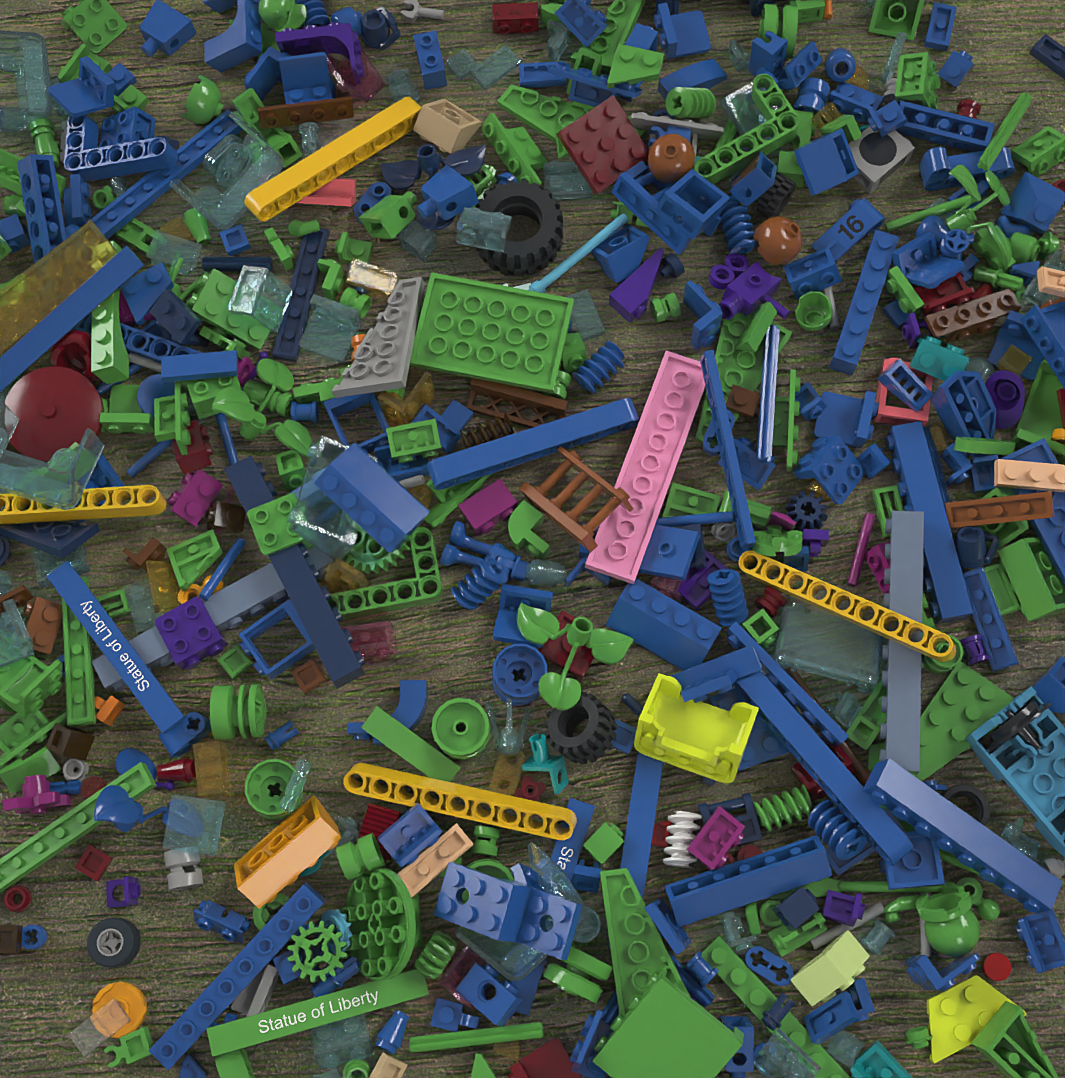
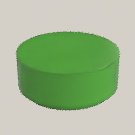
M768 900L760 906L759 918L765 926L774 928L783 924L772 910L780 901Z

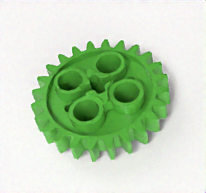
M350 516L348 518H341L340 520L345 524L344 526L337 527V530L342 533V535L336 537V540L341 543L337 546V549L342 552L340 557L346 560V564L350 567H353L358 572L363 571L366 574H369L371 571L379 574L380 567L387 572L389 563L397 566L396 558L404 559L405 557L401 552L403 550H410L406 543L414 540V538L409 536L398 550L389 553Z

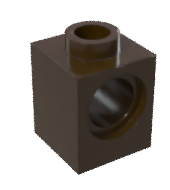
M55 723L46 748L64 757L86 761L95 736L77 727L70 728L67 725Z

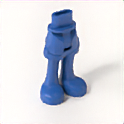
M459 521L455 522L449 544L445 546L440 564L450 566L453 563H462L482 570L479 562L485 561L489 564L488 559L493 558L505 570L509 581H512L514 578L524 582L531 563L521 560V556L517 557L505 545L500 543L490 545L472 539L466 534L465 525ZM455 546L475 551L486 557L484 559L464 553Z

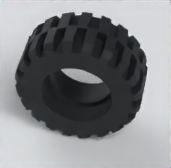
M509 180L505 185L501 183L494 185L493 191L487 190L483 194V199L478 200L479 203L475 205L476 210L472 214L474 245L476 251L479 252L480 258L483 262H488L491 269L495 271L499 268L501 274L509 275V272L514 273L515 276H522L521 273L528 272V275L535 274V269L543 270L548 267L547 261H554L557 257V252L562 247L563 213L560 210L558 200L552 199V193L548 189L543 191L542 185L537 183L530 185L528 180H521V183H514V180ZM514 215L528 216L534 219L541 227L536 235L521 242L506 240L495 231L501 221Z

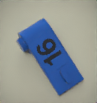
M858 198L849 206V211L814 242L811 247L816 252L829 247L836 263L866 234L869 236L878 230L886 218L866 198L862 200Z

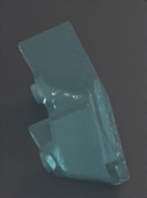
M0 30V70L16 73L19 108L0 107V132H19L29 127L31 121L48 117L52 111V96L48 93V87L51 85L46 41L37 33Z
M237 111L232 112L229 117L248 133L243 141V148L252 158V161L223 194L213 186H204L194 194L178 179L171 181L169 184L207 220L221 230L231 228L248 209L244 204L247 194L277 176L283 168V159L278 152Z
M0 402V490L62 510L74 508L83 494L103 451L104 444L92 429L87 428L76 451L69 448L59 449L53 454L49 463L6 450L19 419L5 403Z
M531 842L528 845L529 866L538 873L539 885L546 892L582 904L577 929L584 923L587 917L584 901L563 869ZM551 916L545 921L547 931H550L553 927ZM456 924V936L508 980L519 981L524 979L548 956V954L520 943L499 941Z

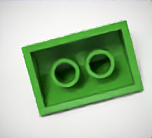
M1038 537L1023 538L997 551L1000 556V565L1007 572L1010 578V587L1017 594L1021 603L1020 609L1029 622L1041 620L1065 611V586Z

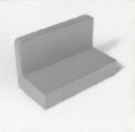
M268 963L233 1001L231 1009L247 1015L246 1017L265 1012L280 976L276 966Z

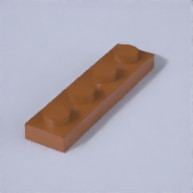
M1052 491L945 503L950 528L1055 517Z

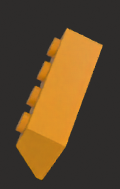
M315 795L310 797L233 864L237 889L259 909L263 905L271 903L277 897L278 892L285 886L292 885L300 873L306 868L314 866L319 857L327 850H332L341 839L338 826Z

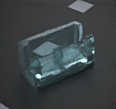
M1056 249L1043 267L1065 271V263L1060 261L1062 252ZM1037 275L1021 295L1033 304L1038 305L1039 308L1052 297L1051 294L1039 292Z

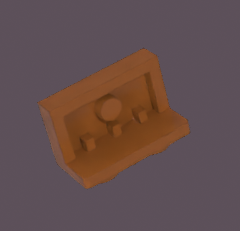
M35 597L25 605L22 615L26 617L23 626H18L14 639L17 640L21 647L50 655L63 619L62 605Z

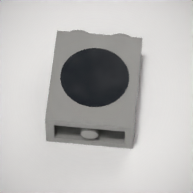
M869 126L861 133L863 137L848 144L859 170V174L852 178L869 194L907 163L912 156L915 147L912 146L909 139L901 136L896 130L881 137L878 130L873 132Z

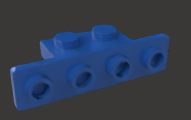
M557 62L548 68V73L572 79L569 100L593 107L598 106L613 95L617 100L618 93L636 98L642 92V89L637 88L636 84L629 85L628 82L615 84V88H607L609 75L596 76L588 69H572L568 63Z
M749 645L673 674L671 677H674L680 683L682 688L680 693L684 702L693 699L694 703L708 698V693L717 691L718 694L732 689V684L738 678L761 670L762 665L753 645Z

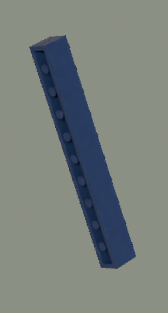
M251 455L224 469L246 513L252 508L275 500L274 496L278 495L271 481L265 482L263 476L267 475L261 462L255 463ZM296 544L268 555L336 688L338 689L365 675L362 666L366 663L359 650L353 651L350 644L354 640L348 628L342 630L339 622L343 619L337 607L335 606L331 609L328 600L332 598L326 586H319L317 579L320 578V575L315 565L309 566L306 558L310 555L304 544Z

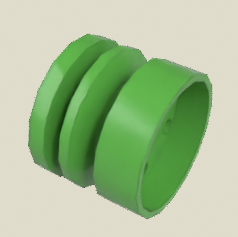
M254 683L250 689L247 684H242L238 696L233 685H215L210 698V723L214 739L234 740L238 728L243 739H248L250 734H252L254 739L262 738L266 722V701L261 684Z
M268 759L258 763L246 778L245 795L251 807L263 818L283 820L297 810L303 800L304 787L297 771L289 763L280 759ZM280 786L279 789L282 794L280 796L274 795L272 798L270 789H276Z

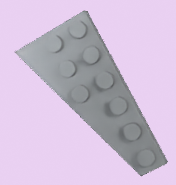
M422 277L400 280L387 300V308L377 316L376 326L374 329H369L353 355L355 360L351 367L345 368L342 373L343 380L340 385L334 386L332 393L335 398L406 387L425 286Z

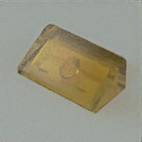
M146 561L154 612L170 611L180 606L171 562Z

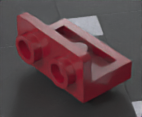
M960 271L957 275L946 279L935 288L927 289L923 286L914 288L924 303L921 310L924 317L969 302L975 292L973 287H967Z

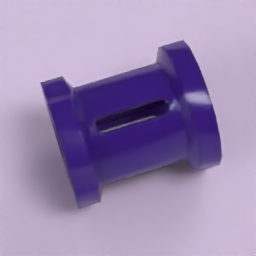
M981 634L959 640L968 659L966 662L967 666L976 665L990 659L983 649Z

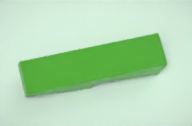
M379 706L374 708L361 726L362 729L430 778L450 782L461 768Z

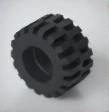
M581 691L580 699L574 707L568 710L554 708L552 712L548 711L547 713L549 720L545 721L544 727L548 729L545 731V736L549 739V744L567 760L569 759L576 764L577 762L587 764L588 760L593 763L597 761L598 756L601 758L605 756L606 753L604 751L607 748L611 749L613 746L611 740H615L617 735L614 732L617 729V723L614 721L616 718L610 712V709L591 693L587 694ZM589 719L586 729L580 735L573 737L576 726L581 721Z

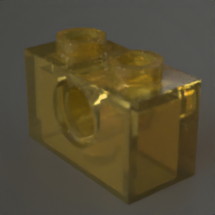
M220 740L193 744L198 797L207 800L231 796L226 744Z

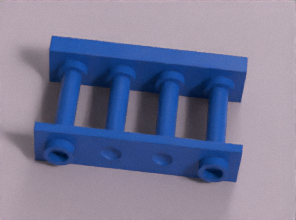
M649 165L645 175L636 180L627 172L620 174L611 193L678 255L683 253L692 238L655 211L664 193L677 182L666 184L655 179L650 172ZM651 183L659 192L650 195L643 187ZM684 190L678 195L702 214L709 210ZM720 216L717 217L703 232L711 237L722 218Z

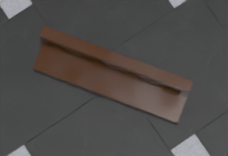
M472 378L471 393L466 408L474 413L492 418L498 416L504 421V413H500L496 405L502 402L510 403L513 408L512 411L507 413L510 422L528 428L545 424L543 418L549 415L560 417L559 419L565 418L568 411V401L511 385ZM476 394L486 396L490 402L483 407L473 405ZM529 408L535 412L536 417L525 420L522 419L519 412Z

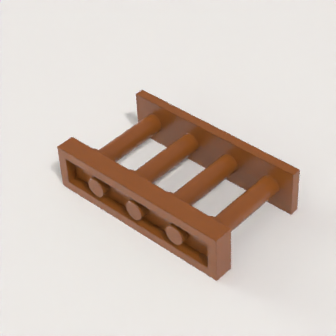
M560 446L557 450L564 458V461L540 486L536 485L533 488L525 482L519 490L531 504L591 553L598 546L592 538L593 532L619 505L629 512L633 510L628 501L630 496L621 487L615 489L581 462L582 459L573 450L568 452ZM571 467L579 472L555 499H546V493ZM587 479L595 485L570 512L566 511L564 513L561 511L563 509L561 506ZM603 492L611 497L606 505L586 525L582 524L579 526L577 524V518Z

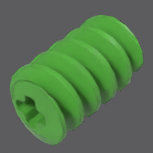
M675 87L670 90L666 97L667 112L670 116L678 118H708L712 116L716 107L715 96L707 88Z
M803 784L801 785V792L796 787H793L791 789V796L787 791H782L781 799L774 794L771 797V803L767 798H762L761 806L756 801L753 802L760 825L765 827L769 833L772 832V823H775L781 829L783 819L789 825H792V816H795L801 822L803 812L808 817L812 812V803Z

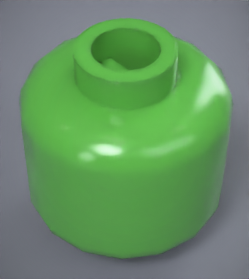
M1015 232L1010 238H1007L1012 248V257L1016 261L1015 264L1036 261L1040 245H1038L1035 237Z

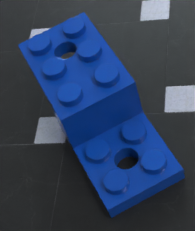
M449 862L434 915L499 941L517 942L558 959L567 960L582 904L515 880L497 878L464 865ZM467 889L469 892V899L464 904L462 901V894ZM551 916L553 927L550 931H547L545 921Z

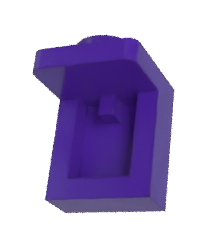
M828 890L822 913L823 918L854 927L857 919L862 920L865 910V904L861 903L862 894L856 893L854 897Z

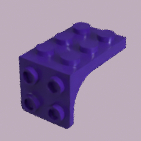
M333 22L328 24V26L322 27L309 25L299 30L286 28L281 30V32L275 33L276 43L281 53L286 52L291 56L325 52L326 54L334 53L346 57L351 62L356 85L361 84V77H364V68L360 57L362 55L360 40H358L357 31L352 30L350 23L341 24Z

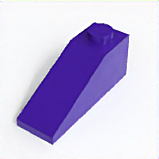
M661 247L610 294L609 305L629 323L635 318H641L647 311L646 307L664 255V250Z

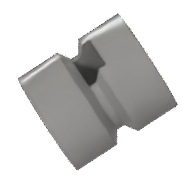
M198 846L183 847L164 852L165 867L170 869V873L167 875L169 891L183 890L204 884L202 869L197 867V864L201 862Z

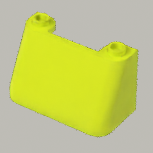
M658 673L638 720L634 740L636 750L648 757L721 783L733 782L759 708L746 702H738L732 705L730 711L701 701L694 703L693 699L684 702L680 693L682 690L680 683L674 677Z

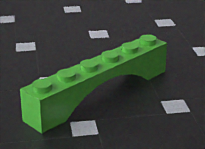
M115 241L92 247V276L122 250ZM120 287L92 311L91 372L107 385L129 379V356L125 348L119 320Z

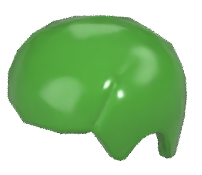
M292 0L259 1L258 12L268 28L278 27L277 20L279 18L287 19V13L292 8Z
M811 291L799 298V303L795 310V318L801 328L807 331H820L830 323L833 310L828 296L821 292Z

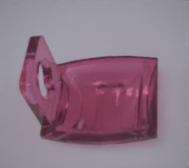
M464 945L458 953H454L448 966L440 977V984L459 1002L473 1009L474 1006L456 991V988L475 963L484 965L489 956L470 945Z

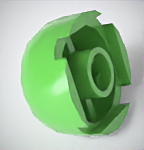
M200 74L198 79L201 82L200 84L194 83L184 106L188 109L187 114L182 112L181 117L196 124H205L210 122L214 116L219 117L224 104L220 103V88L215 82Z

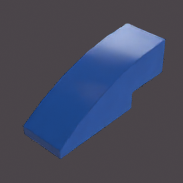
M715 59L697 62L659 80L658 92L666 101L667 94L675 87L710 89L725 80L727 74Z

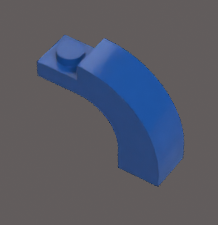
M400 680V700L391 716L411 731L418 726L427 708V681ZM364 722L347 723V733L350 737H354L355 741H369L370 737H373L361 728ZM373 737V743L376 747L386 746Z

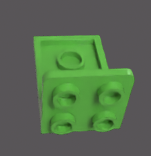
M213 269L209 274L205 272L198 279L193 288L196 293H193L191 298H188L185 302V305L200 320L214 325L257 351L261 350L282 308L216 269Z
M0 630V699L22 717L26 718L30 713L35 714L43 706L44 700L49 695H55L62 687V662L57 659L50 666L45 665Z

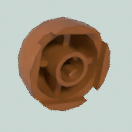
M670 133L662 135L653 142L649 149L648 164L650 172L655 179L662 183L678 182L690 170H694L696 159L694 148L688 139L680 134Z
M776 216L769 218L761 223L754 232V241L758 239L760 245L757 248L759 253L772 265H787L801 250L803 240L800 228L786 217Z

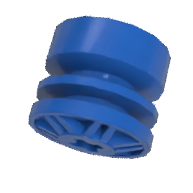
M513 644L505 647L497 654L493 663L492 687L495 694L503 702L512 706H524L532 703L540 696L538 683L540 678L547 673V664L544 656L536 648L528 644ZM523 674L522 680L514 681V675Z

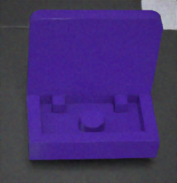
M194 597L155 619V625L175 664L183 670L198 666L201 663L200 660L207 656L213 657L220 654L224 650L223 647L228 645L199 597Z

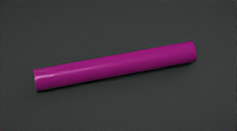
M870 513L865 514L847 580V585L857 587L875 515Z

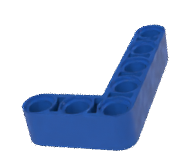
M87 114L79 117L69 116L64 167L73 175L80 174L84 182L170 168L178 160L177 151L161 137L97 148L99 133L97 123Z

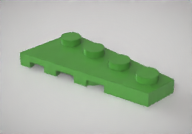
M615 0L608 8V13L606 14L607 28L587 48L582 43L581 48L602 56L603 71L610 72L618 43L625 45L646 0ZM574 52L573 55L570 57L571 62L574 64L578 52Z

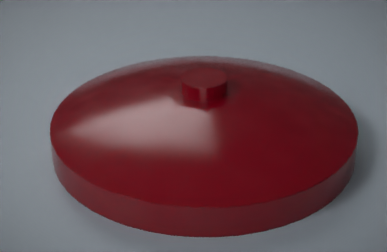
M65 367L40 368L22 377L9 391L2 410L3 429L10 443L22 455L33 461L46 464L56 454L60 457L74 442L88 450L101 432L102 424L99 421L100 413H104V406L95 386L79 372Z

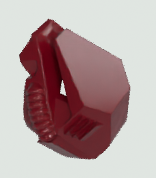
M80 330L68 332L50 350L51 367H65L75 370L84 375L91 383L95 379L97 380L98 377L91 372L92 334Z

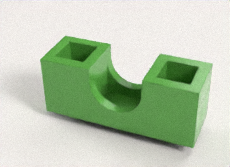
M794 110L799 118L797 136L788 143L793 145L796 150L808 144L810 137L815 135L816 122H812L813 112ZM783 125L786 129L792 128L791 125ZM780 151L776 175L781 173L797 184L796 186L803 187L805 178L797 163L794 151Z

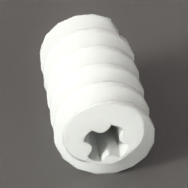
M672 811L676 814L668 816V820L675 825L667 826L666 831L673 834V836L665 838V841L672 846L664 848V852L671 857L663 859V863L673 867L694 869L689 866V863L697 862V858L691 856L686 848L696 836L692 832L701 829V826L695 824L694 820L702 819V816L691 812Z

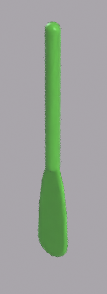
M826 877L820 881L811 882L800 887L810 890L817 898L826 897L828 890L839 893L940 892L939 887L942 886L888 890L887 881H840ZM945 881V884L942 885V886H949V885H956V884H955L954 882H951V881ZM794 890L773 895L769 899L783 900Z

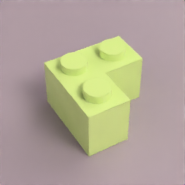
M847 930L830 942L817 957L804 965L790 980L811 1006H814L819 1001L826 1003L837 994L835 992L836 989L840 988L841 991H844L855 981L853 978L865 970L866 967L863 964L870 955L850 931Z

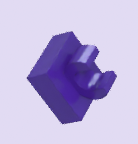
M803 529L802 545L808 546L809 557H818V554L821 552V546L825 547L829 541V530Z

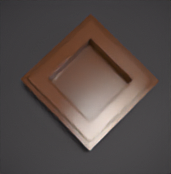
M313 658L291 671L304 694L327 681Z

